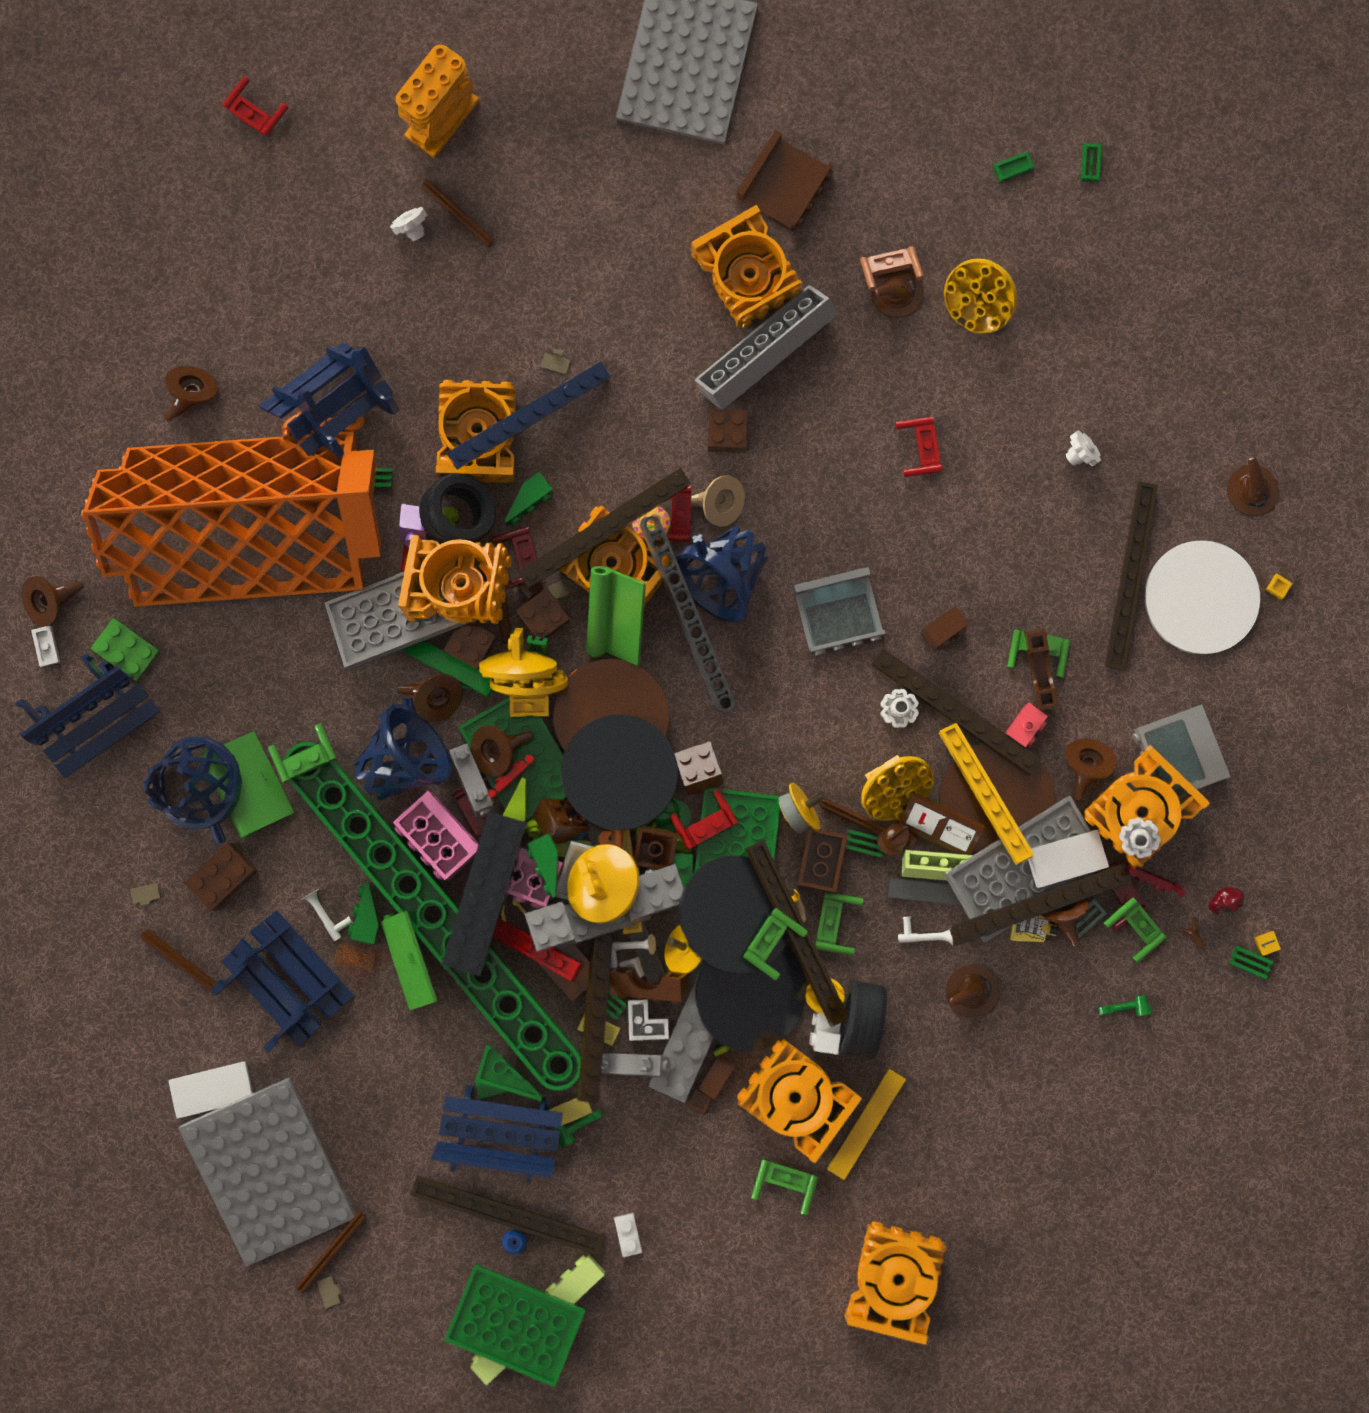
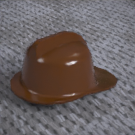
M900 821L886 827L878 836V846L887 855L898 856L914 846L918 841L919 836L909 831L908 826L899 824Z

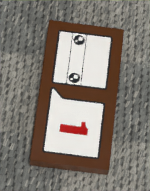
M915 792L899 822L903 826H908L909 831L961 855H971L985 827Z

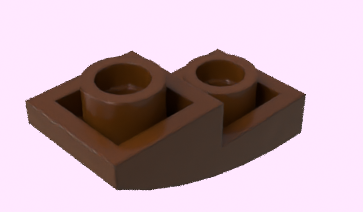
M719 1055L698 1088V1091L715 1101L725 1086L726 1081L735 1070L736 1064Z

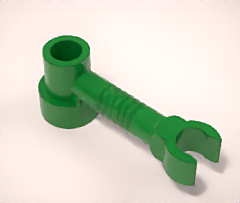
M1147 995L1137 996L1135 1001L1098 1007L1100 1015L1135 1009L1137 1017L1153 1014L1151 1006L1148 1004Z
M598 1109L567 1128L565 1125H562L561 1128L555 1129L554 1131H560L559 1144L563 1149L575 1142L572 1133L602 1117L601 1110Z

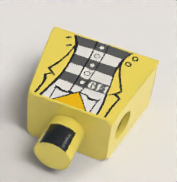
M1039 915L1013 925L1010 940L1045 942L1046 935L1057 936L1058 926L1048 923L1049 920Z

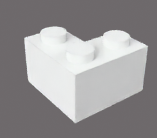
M648 999L628 1000L629 1040L669 1039L668 1018H649Z
M813 1013L812 1025H815L814 1033H810V1046H812L814 1051L838 1054L841 1036L839 1034L840 1024L830 1027L824 1014Z

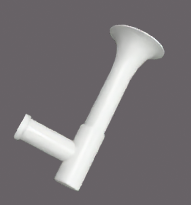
M317 889L301 900L304 899L311 903L333 941L341 938L339 931L349 926L350 923L353 924V921L348 916L334 926L318 900Z
M902 917L904 934H898L899 943L943 940L951 943L953 946L950 930L941 933L912 934L911 917Z
M650 934L648 939L643 941L613 942L610 968L619 966L616 950L646 949L650 954H654L656 950L654 935Z

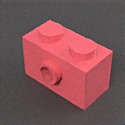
M1027 703L1005 734L1022 746L1030 747L1036 739L1034 735L1037 730L1041 731L1047 724L1045 719L1048 716L1032 704Z

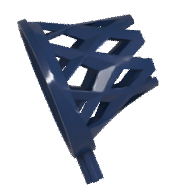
M734 526L705 544L703 535L693 536V544L685 546L675 557L693 601L712 616L732 623H738L747 617L749 601L756 581L769 559V556L765 555L766 547L763 542L752 545L755 534L749 530L739 533L740 526ZM747 538L745 547L737 548L738 546L735 541ZM758 551L756 562L751 565L752 553ZM694 559L704 563L701 568L687 569V566ZM741 564V571H737L734 566ZM690 575H699L697 583H695ZM718 575V588L703 592L700 587L704 576ZM733 588L737 593V598L728 607H725V591ZM718 594V603L709 596ZM738 603V609H731Z
M404 698L403 705L392 704L379 715L381 723L367 748L353 764L357 766L354 772L357 779L368 778L363 789L368 794L379 793L377 795L379 800L387 799L410 788L432 784L439 785L446 782L452 772V763L447 748L429 722L421 719L414 711L412 698ZM401 723L407 726L405 737L394 739L393 729ZM424 741L427 749L422 757L410 756L411 743ZM430 752L433 754L435 759L428 758ZM384 755H391L394 758L393 761L383 762ZM372 760L370 770L363 771L366 763ZM422 765L438 766V769L429 775L420 771ZM375 778H384L385 785L372 786Z
M187 737L172 745L162 757L161 762L148 770L147 774L149 777L143 783V791L150 797L148 803L153 808L165 812L167 817L178 826L194 830L209 828L215 844L224 843L227 840L220 823L224 822L232 814L240 800L242 778L239 764L235 756L222 743L209 737ZM201 747L208 748L206 758L193 757L191 753L192 750ZM178 749H183L180 752L174 754ZM215 753L221 760L213 759V754ZM193 761H202L198 770L186 768V766ZM211 763L225 765L227 772L219 780L208 773ZM179 765L177 771L182 775L191 777L185 784V790L191 796L181 800L178 804L180 808H172L165 795L163 776L166 766ZM228 778L227 786H225L223 782ZM200 779L212 784L202 792L194 787ZM219 787L225 792L224 801L212 804L209 795ZM199 801L204 808L195 809L187 805ZM208 810L210 816L204 819L193 817L194 813L198 811Z

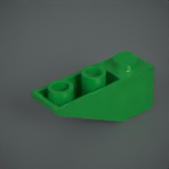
M540 472L523 483L504 520L507 526L510 524L512 526L516 525L521 521V517L524 514H531L537 509L536 506L541 502L544 504L552 498L553 490Z
M547 834L528 843L529 848L526 850L530 859H535L538 865L535 867L539 878L543 877L546 882L543 887L547 895H552L554 898L557 896L559 852L551 835Z
M365 882L364 886L360 885L357 897H360L359 905L355 904L352 916L356 917L354 924L350 923L347 935H351L349 940L374 945L379 925L369 883Z

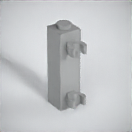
M468 744L449 750V757L475 817L487 816L489 811L494 810L491 797L488 796L487 788Z
M603 1053L601 1074L668 1078L671 1064L668 1057L660 1055Z

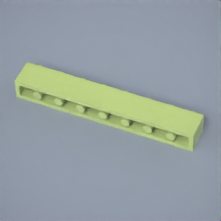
M590 1254L586 1257L582 1255L575 1262L576 1267L573 1270L567 1269L560 1276L562 1280L557 1284L552 1283L545 1291L550 1295L574 1304L605 1275V1271ZM477 1354L472 1358L474 1362L470 1367L485 1385L506 1368Z

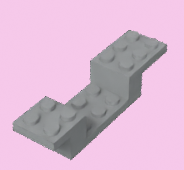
M674 864L639 876V890L633 905L623 916L609 923L587 921L574 911L571 904L564 906L563 901L526 913L525 916L536 951L541 952L553 947H557V950L650 920V915L679 906L683 886L676 865Z

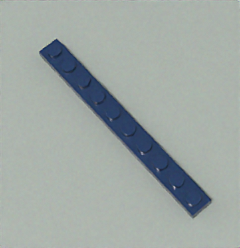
M599 362L450 450L447 455L458 470L609 380L611 376L602 362Z

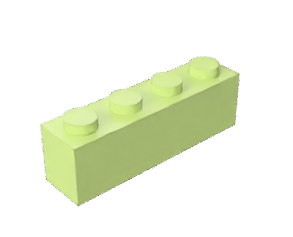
M905 850L902 857V877L947 880L944 875L946 872L973 855Z

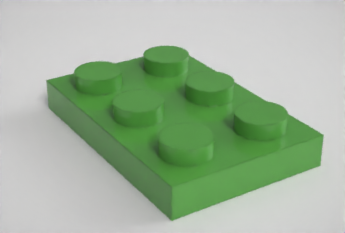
M115 618L110 621L90 648L115 667L118 666L125 673L132 675L133 680L136 682L141 679L161 652Z

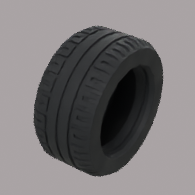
M455 473L443 476L425 492L419 506V517L427 535L439 544L451 540H467L476 543L487 536L493 528L496 520V506L494 505L495 502L491 493L483 483L470 475ZM455 495L461 497L469 504L474 517L473 525L470 529H460L447 521L441 506L443 496Z
M856 981L851 983L848 990L845 1009L849 1019L841 1024L839 1049L844 1056L872 1060L877 1056L882 1039L887 1009V990L880 985Z

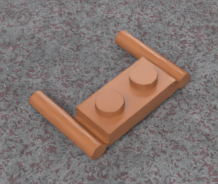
M913 246L908 249L869 258L862 257L860 259L870 291L877 289L873 276L909 269L910 265L913 266L917 280L924 279Z

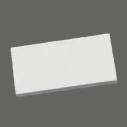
M1098 830L1031 848L1034 856L1028 859L1036 888L1109 867Z
M247 1061L168 1080L176 1119L218 1109L253 1094Z

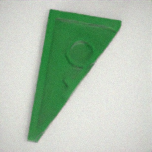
M486 1044L475 1081L541 1101L543 1095L491 1045Z

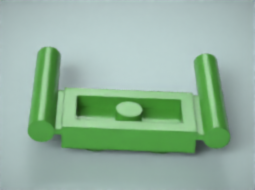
M1014 630L1008 668H1015L1018 650L1027 652L1024 631ZM1047 635L1049 656L1059 658L1056 677L1064 678L1070 640Z
M321 723L314 726L321 744L283 760V762L276 746L271 745L268 747L282 783H286L304 773L336 760L334 751Z
M825 891L815 947L818 950L853 956L854 948L835 944L843 903L862 906L863 898Z
M1133 897L1104 922L1105 926L1109 929L1120 918L1124 917L1139 937L1147 944L1133 957L1137 963L1167 938Z
M777 908L768 917L744 955L745 959L774 980L779 977L780 973L764 962L787 926L802 937L808 932Z
M762 1159L751 1198L759 1200L763 1183L766 1181L806 1193L800 1213L808 1215L819 1176Z

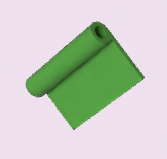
M596 566L591 569L587 654L598 658L605 653H609L636 666L640 665L646 583L604 566Z
M253 731L224 744L235 756L242 778L240 800L229 816L240 839L247 838L258 832L259 829L294 814L255 732ZM208 748L202 751L203 754L200 757L206 758ZM215 753L213 754V759L221 760ZM211 763L208 773L219 780L227 770L225 765ZM228 778L223 782L225 786H227ZM218 787L216 790L221 800L224 801L225 792Z
M404 911L397 915L392 913L383 916V921L380 923L409 1010L436 1002L437 999L408 912Z

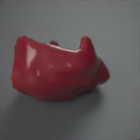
M1225 887L1215 894L1211 902H1209L1208 908L1217 915L1220 909L1230 907L1234 912H1237L1238 907L1244 905V893L1238 888Z

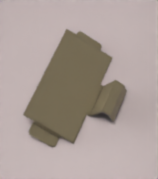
M554 348L553 355L544 353L540 367L567 374L570 360L562 358L563 351Z
M564 578L547 588L555 599L562 597L559 602L563 604L569 601L568 599L566 600V597L570 592L574 591L572 587L575 585L571 579L567 581Z
M157 883L130 889L133 904L140 903L141 908L151 906V900L160 898Z
M332 1276L316 1281L325 1308L340 1303L338 1295L342 1291L339 1284L334 1285Z

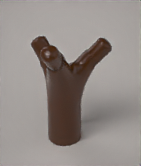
M1193 917L1192 929L1182 928L1181 931L1190 935L1198 949L1205 947V944L1198 932L1196 917Z

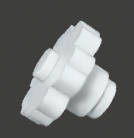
M422 207L414 208L399 216L390 227L396 235L405 233L412 241H416L425 234L421 222L425 220L427 213Z
M1078 430L1070 436L1073 447L1068 450L1066 457L1073 466L1085 462L1093 467L1101 461L1098 448L1085 433L1082 434Z
M895 689L891 694H886L881 701L880 706L883 710L880 715L885 723L892 722L894 728H905L908 723H913L919 714L916 707L919 703L913 694L907 695L905 689Z
M1140 817L1130 819L1128 826H1123L1119 834L1120 840L1123 841L1122 849L1130 856L1136 854L1138 858L1151 856L1152 850L1158 849L1161 841L1160 836L1157 834V826L1151 820L1144 822Z

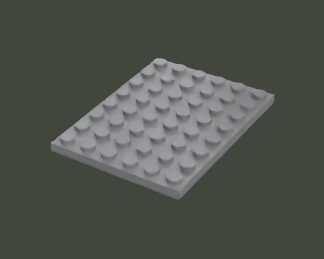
M645 0L616 120L725 144L758 3L746 0Z
M290 1077L179 1126V1131L246 1267L354 1218L355 1213Z

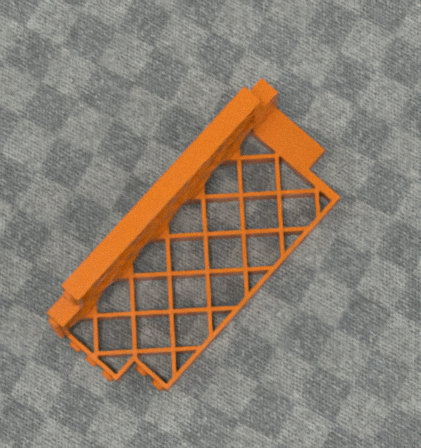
M354 431L340 432L333 438L338 441L345 453L340 458H337L335 453L331 452L324 445L308 456L299 443L310 435H305L299 441H296L294 436H290L289 441L283 440V437L127 448L125 456L122 457V465L118 469L97 470L96 476L92 480L93 485L89 489L88 499L85 500V508L81 512L82 520L86 521L87 536L92 541V553L97 558V569L101 571L102 577L124 576V581L129 586V598L133 600L134 607L363 590L365 577L361 558L380 557L382 548L373 501L377 470L374 450L357 451ZM297 464H300V465H298L297 467H295V468H293V469H289V468H291V467H293V466H295V465H297ZM318 475H322V476H320L319 478H317V479H315V480H313V481L311 480L312 478H314V477H316V476H318ZM274 478L273 480L269 481L268 483L262 484V483L268 481L269 479ZM295 489L294 492H292V493H290V494H288V495H286V496L284 495V494H286L287 492H289V491ZM244 493H248V494H246V495L240 497L239 499H235V498L239 497L240 495H242V494H244ZM199 496L198 498L194 499L193 501L187 503L188 501L192 500L193 498ZM334 497L338 499L342 521L324 509ZM285 501L306 513L297 525L276 513ZM236 505L241 506L258 517L248 529L227 516ZM187 508L210 521L201 532L179 520V517ZM138 512L143 513L161 525L153 536L130 523ZM96 519L113 529L104 540L101 538ZM314 519L334 531L325 543L304 531ZM265 523L286 535L277 547L256 535ZM217 526L239 539L230 550L225 549L208 538ZM168 530L191 543L182 554L160 541ZM120 533L142 546V549L135 557L112 545ZM343 537L346 539L349 559L333 550ZM294 541L314 553L305 565L285 553ZM246 545L267 557L258 568L237 556ZM198 548L219 561L211 571L206 570L189 559ZM149 552L171 564L164 575L142 563V560ZM324 559L342 572L336 578H324L313 571V569ZM274 563H277L295 576L290 581L278 582L267 575L266 572ZM228 566L248 579L243 585H231L218 576ZM181 570L201 583L196 588L185 589L171 581V579ZM136 576L153 586L149 592H140Z

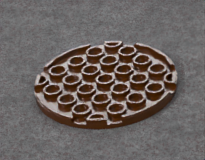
M599 660L589 663L574 672L568 678L567 687L559 691L554 705V728L564 751L573 736L582 727L593 720L609 715L620 714L638 717L654 725L666 737L669 724L668 703L659 683L645 669L624 660Z
M981 743L971 747L1018 827L1055 804L1053 784L1041 762H1039L1029 776L985 744ZM953 760L942 779L939 803L985 826L973 849V852L978 853L999 840L1000 837L956 762Z

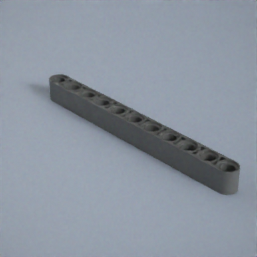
M655 516L644 517L640 522L641 531L716 709L729 712L734 708V698L659 518ZM648 520L654 522L652 530H649L646 526ZM657 537L662 541L660 548L654 546V540ZM665 555L669 558L667 566H664L661 562ZM671 574H675L677 578L674 584L669 582ZM680 591L684 594V599L681 602L676 598L677 593ZM687 609L691 611V617L688 620L684 618V612ZM694 627H697L699 631L696 637L691 635V630ZM701 645L706 647V652L703 655H700L698 651ZM711 662L713 670L708 673L706 665ZM716 680H719L720 682V688L718 690H714L713 683ZM723 698H726L728 703L722 708L720 702Z

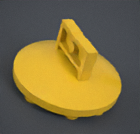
M970 259L959 264L949 274L944 287V299L951 317L961 326L975 333H991L1004 327L1013 317L1017 307V290L1011 276L1000 265L986 259ZM960 317L966 320L965 326L957 319Z
M515 628L514 633L508 639V650L512 651L495 654L479 663V671L482 677L499 679L500 683H510L511 680H519L520 683H530L531 679L551 678L552 674L557 670V662L554 659L540 653L524 651L523 628Z
M556 670L551 678L531 679L530 683H520L519 680H511L510 683H500L499 679L490 678V687L493 690L510 696V717L549 716V695L563 690L568 685V678L563 674L562 670Z
M897 755L885 762L884 765L865 775L867 782L862 791L861 802L867 814L876 820H901L905 812L902 807L908 805L914 792L925 798L930 794L934 785L933 771L921 758L913 756L899 758Z
M598 845L585 851L572 866L568 877L567 894L572 908L580 917L593 923H609L617 920L631 908L637 897L640 884L638 867L631 855L617 846Z

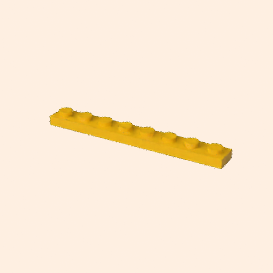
M955 723L940 730V737L1015 865L1033 858V851L958 724Z

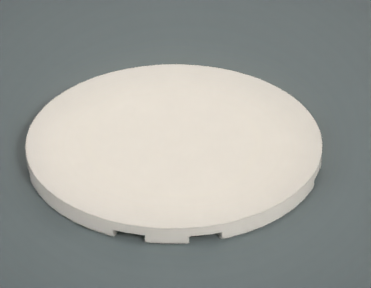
M1192 541L1174 547L1156 562L1146 581L1144 603L1150 623L1166 642L1184 652L1213 654L1234 646L1251 630L1259 612L1260 591L1253 570L1237 552L1225 545L1212 541Z

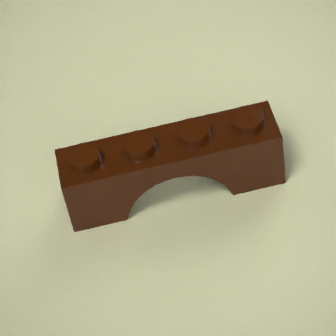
M1040 628L1024 631L1036 707L1039 710L1058 707L1049 663V646L1046 630Z
M617 966L610 971V995H618L619 998L635 997L637 1000L653 999L655 1002L666 1000L671 1001L673 1004H679L689 997L688 973L670 971L662 977L660 984L653 985L642 980L635 968Z

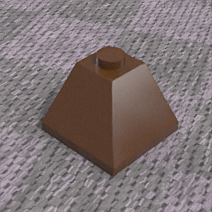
M640 826L634 854L636 865L654 869L671 866L673 864L678 833Z

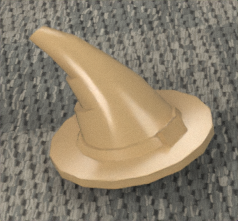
M729 475L720 476L711 482L706 491L692 496L691 506L703 508L705 517L711 524L719 527L728 526L736 521L742 512L745 503L743 486L737 478Z

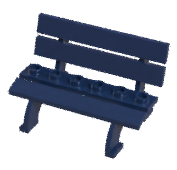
M344 343L336 348L328 346L325 349L327 355L284 387H273L272 392L274 394L258 405L260 409L280 419L297 407L301 409L302 413L288 423L287 426L296 441H299L313 430V434L299 443L308 456L324 445L331 452L335 453L337 458H340L345 453L338 441L333 438L376 404L389 414L395 415L400 411L392 396L386 398L393 391L385 380H382L375 386L373 385L382 376L366 347L353 349ZM348 368H354L356 373L315 403L312 398L315 393ZM364 390L367 391L364 395H362L360 398H358L356 401L350 404L347 408H345L343 411H341L339 414L333 417L322 427L320 426L321 423H323L326 419H328L330 416H332L334 413L340 410L343 406H345L347 403H349L351 400L357 397Z
M88 653L83 655L81 659L98 680L61 706L50 712L43 705L34 710L29 702L24 699H20L15 703L17 707L23 708L35 722V724L19 734L24 740L33 745L41 746L50 740V736L56 734L59 740L43 750L52 763L67 753H71L70 756L55 765L64 778L161 712L152 699L136 708L137 704L149 697L143 687L138 684L124 693L122 689L130 684L129 681L134 679L133 676L125 673L118 666L110 670L109 667L112 665L107 661L99 664L103 671L102 673L92 662L95 659L93 655ZM115 691L119 694L120 697L72 731L66 735L62 733L66 729V725L80 720L83 713L97 708L99 702L113 697ZM129 710L132 711L126 717H124L116 724L105 730L103 733L95 737L93 740L85 744L83 747H81L77 751L75 750L77 746H79L81 743L89 739L91 736L99 732L101 729H103L104 727L112 723L114 720L122 716L124 713H126Z
M277 910L250 931L252 936L261 945L253 949L242 938L233 951L222 960V963L231 971L232 975L224 982L219 980L211 989L216 996L238 979L279 1024L282 1030L263 1047L267 1053L278 1044L277 1041L285 1033L300 1047L320 1027L321 1023L308 1010L312 1005L315 1004L329 1018L340 1009L335 1000L343 1006L354 997V994L344 985L340 978L334 974ZM264 922L273 930V932L264 924ZM284 944L293 952V954L284 946ZM265 949L311 1001L303 1004L258 954ZM294 955L303 963V965L294 957ZM304 966L313 974V976L304 968Z
M466 1085L464 1098L445 1097L443 1111L463 1113V1115L458 1117L442 1114L439 1135L459 1137L458 1144L437 1141L431 1160L451 1163L450 1171L454 1172L457 1164L527 1174L526 1182L528 1183L531 1182L532 1175L551 1178L555 1159L538 1156V1149L557 1152L560 1131L541 1129L542 1125L561 1128L563 1113L549 1111L551 1097H542L540 1109L472 1100L474 1086ZM468 1114L483 1117L537 1124V1128L472 1119L467 1117ZM464 1138L533 1148V1155L464 1145Z

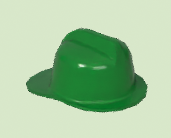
M671 798L667 807L651 822L666 829L677 831L669 816L676 813L685 828L690 822V809L682 801Z

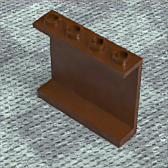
M775 130L739 187L736 198L751 207L757 205L761 213L788 229L795 231L796 227L800 228L805 220L803 216L806 211L810 212L815 204L813 202L816 196L819 197L823 192L824 186L822 185L824 182L831 179L834 173L832 171L833 163L829 162L828 166L783 141L781 139L782 133Z

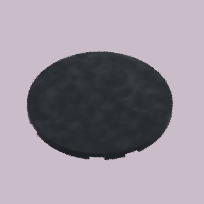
M630 715L604 716L586 724L569 742L561 764L562 785L571 806L582 818L591 824L608 830H629L654 820L669 804L678 778L676 756L667 738L651 723Z
M723 856L702 865L686 883L680 898L679 920L688 946L697 957L718 971L730 974H745L759 970L758 967L745 959L744 955L768 917L772 915L774 909L750 859L744 856ZM785 931L764 963L767 965L774 961L784 949L788 941Z
M785 945L779 956L769 964L771 968L780 973L776 980L761 969L745 974H730L718 971L708 966L707 963L703 964L696 983L695 1001L700 1020L713 1038L734 1050L750 1052L763 1050L775 1045L778 1040H783L794 1029L805 1007L807 980L796 954L790 947Z

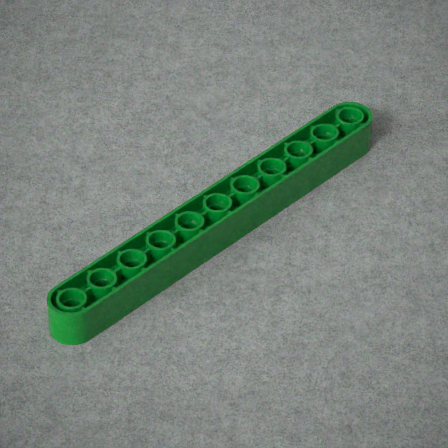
M312 742L296 744L287 752L284 760L317 744ZM337 759L318 767L311 775L304 773L291 779L289 782L398 913L408 912L414 932L442 964L460 907L406 841L395 831L390 822ZM333 788L340 789L342 793V798L337 804H331L328 800V793ZM359 817L364 818L367 823L365 831L361 834L355 833L352 828L353 821ZM382 847H388L391 851V859L387 863L382 864L377 859V852ZM411 876L416 881V888L412 893H406L402 889L401 884L405 877ZM431 906H436L441 911V918L436 923H431L426 917V912ZM493 945L485 965L492 973L491 979L487 983L480 982L475 974L443 965L542 1085L552 1090H564L571 1087L578 1080L581 1063L580 1049ZM505 996H511L516 1000L517 1007L514 1012L508 1013L502 1009L501 1001ZM536 1026L541 1030L542 1038L539 1042L533 1043L527 1039L526 1031L529 1027ZM560 1056L567 1061L566 1071L558 1073L552 1069L551 1061L554 1057Z

